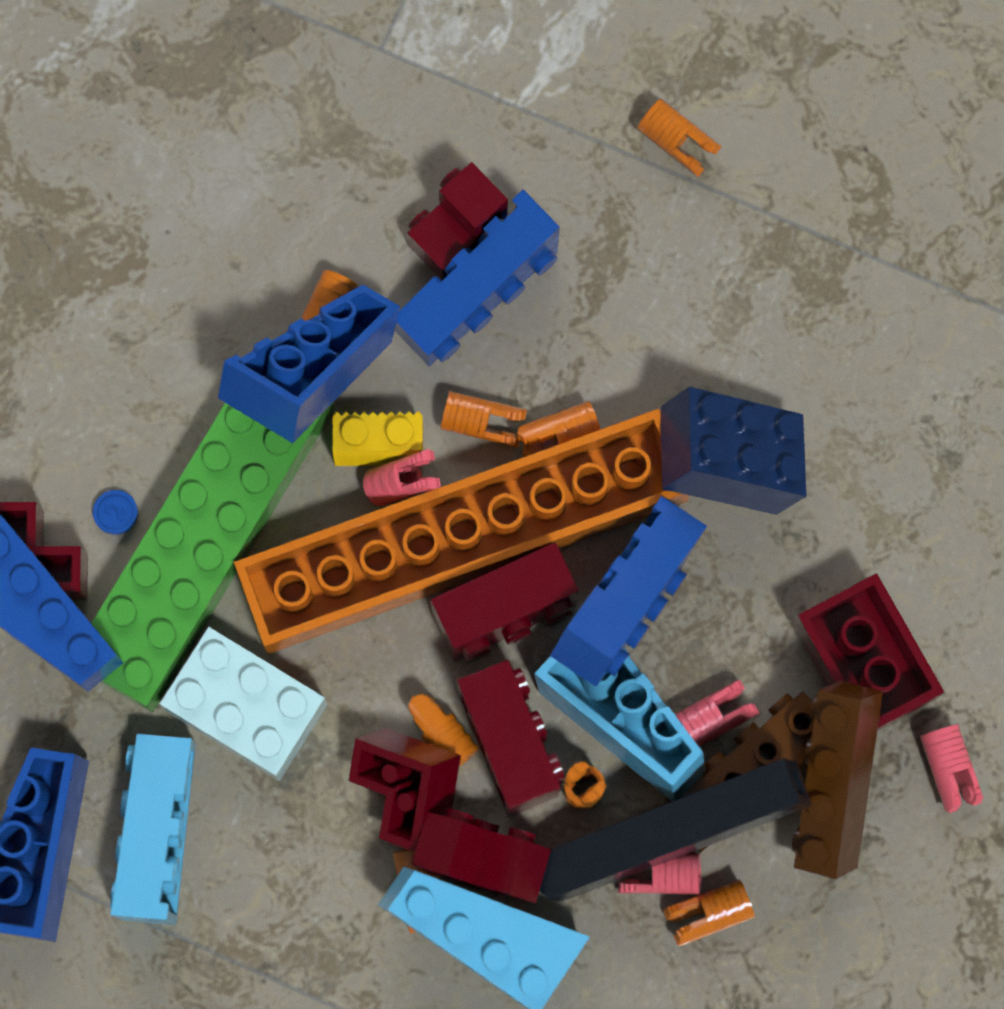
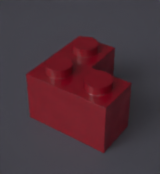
M473 162L469 163L463 170L456 167L450 171L440 183L439 205L431 212L427 209L423 210L408 225L410 229L407 232L408 246L442 281L448 276L445 273V269L451 262V259L463 248L470 247L474 250L479 245L477 243L478 239L485 231L483 228L495 216L504 220L508 217V199Z
M0 502V515L14 529L71 600H87L88 555L81 546H44V511L37 502Z
M388 728L355 738L348 781L386 795L379 839L415 852L426 813L430 812L445 816L447 808L452 809L461 755Z
M447 808L445 816L430 812L426 813L411 866L462 884L536 903L551 849L535 844L536 835L510 827L507 835L498 833L500 826L497 824L476 819L473 815Z

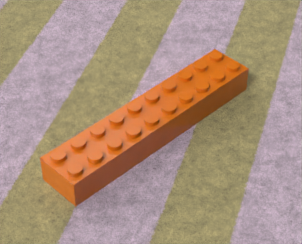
M658 408L235 561L234 564L264 648L269 655L472 581L556 542L558 548H562L647 517L661 496L675 505H680L688 502L690 495L662 489L661 412Z

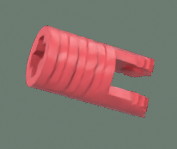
M427 449L369 469L363 479V488L367 498L374 505L382 507L441 487L439 478H423L419 466L428 465L435 460L434 452Z
M736 680L675 713V716L696 744L701 746L760 713L755 704L750 703L722 716L718 707L736 699L745 689L742 682Z
M951 725L921 735L920 739L944 809L948 813L958 811V808L962 805L960 796H963L966 804L969 803L972 806L982 803L983 795L959 725Z
M688 853L652 867V880L625 879L618 882V893L700 894L701 855L700 853Z

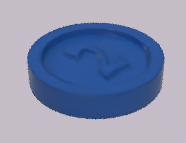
M111 490L103 493L96 500L93 507V518L103 532L110 535H121L130 531L136 524L138 507L128 493L121 490Z

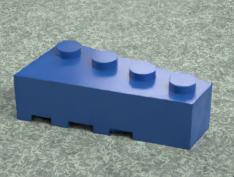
M524 189L512 199L516 204V209L505 220L495 216L483 228L485 231L478 239L477 243L479 245L474 250L470 247L463 248L451 259V262L445 269V273L448 276L443 281L438 276L433 277L399 311L395 332L428 366H431L437 359L441 363L449 359L459 349L461 344L458 341L471 330L475 334L484 328L492 319L491 311L502 301L506 305L514 301L525 289L523 283L532 274L536 273L538 276L544 274L558 259L555 254L558 252L560 226Z
M365 285L359 286L321 307L319 315L306 321L301 318L290 324L288 331L273 340L267 337L254 344L253 351L240 358L236 354L225 360L218 399L293 443L392 343L400 306Z
M661 496L645 524L642 523L621 556L618 555L600 584L595 587L566 627L550 656L595 687H597L607 672L615 677L630 654L624 648L627 645L633 649L637 647L650 627L644 623L646 618L654 623L669 601L663 596L665 592L673 597L683 583L687 573L682 571L681 568L707 525Z
M0 515V628L85 691L89 692L124 662L14 529Z
M30 748L6 802L8 806L0 822L1 934L56 942L89 760L76 754Z

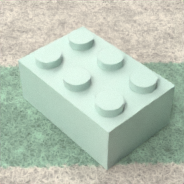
M208 627L160 702L161 707L167 713L278 781L282 779L328 705L325 697Z

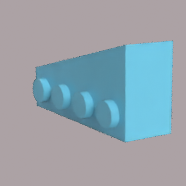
M551 656L534 673L539 693L672 802L681 799L706 771L702 750L669 706L664 704L654 690V686L645 674L640 672L629 656L615 677L607 672L597 687Z
M137 734L135 745H128L126 772H131L129 790H123L120 814L124 818L122 836H118L116 844L115 862L118 863L116 880L112 884L110 897L111 916L122 921L177 924L196 743L191 738Z
M407 867L402 868L378 904V906L526 1009H542L590 938V936Z

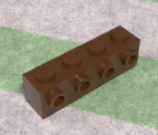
M840 681L819 689L812 701L810 715L811 719L814 720L813 732L804 753V761L808 764L806 782L804 784L812 806L802 809L800 826L796 829L792 839V850L796 853L794 868L838 879L858 868L883 691Z
M804 691L794 699L789 693H786L768 709V712L773 717L759 728L755 722L751 723L733 739L739 745L727 757L719 751L705 763V776L695 783L682 798L783 758L796 761L798 767L802 766L805 763V748L810 738H812L814 720L811 719L810 715L812 700ZM667 797L665 798L669 803L672 802ZM708 846L703 847V848H701V849H698V850H696V852H697V853H701V852H703Z

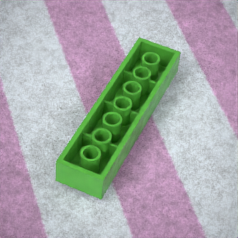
M334 402L293 443L230 405L224 404L91 623L124 662L102 680L101 684L149 712H154L237 574L234 562L246 558L334 412Z

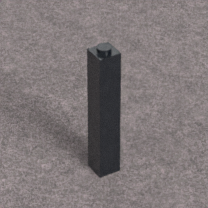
M783 758L553 848L550 852L539 891L549 901L563 902L810 807L812 803L796 761Z

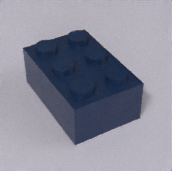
M690 386L661 406L662 489L775 515L807 497L803 414Z

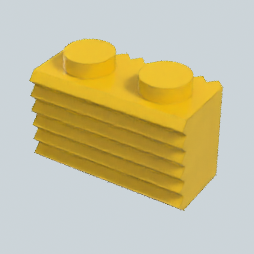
M401 411L397 415L392 412L388 415L381 412L378 416L374 412L369 416L365 412L360 416L356 412L351 416L347 412L342 416L338 412L333 415V458L335 466H380L424 451L423 415L419 411L414 415L410 411L405 415Z

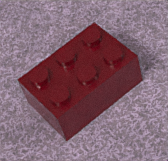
M556 542L432 598L431 609L434 620L454 662L464 658L466 664H469L490 654L489 647L504 639L507 645L516 643L531 635L530 628L546 620L548 626H552L572 616L571 609L577 605L579 590Z
M877 573L798 614L792 623L826 686L842 681L883 691L877 731L935 701L945 693Z
M505 660L458 679L457 693L507 816L511 817L559 797L560 784L564 783L565 775L556 753L547 755L543 742L547 741L545 736H548L538 710L530 713L525 701L529 700L528 694L530 690L521 668L512 670L509 660Z

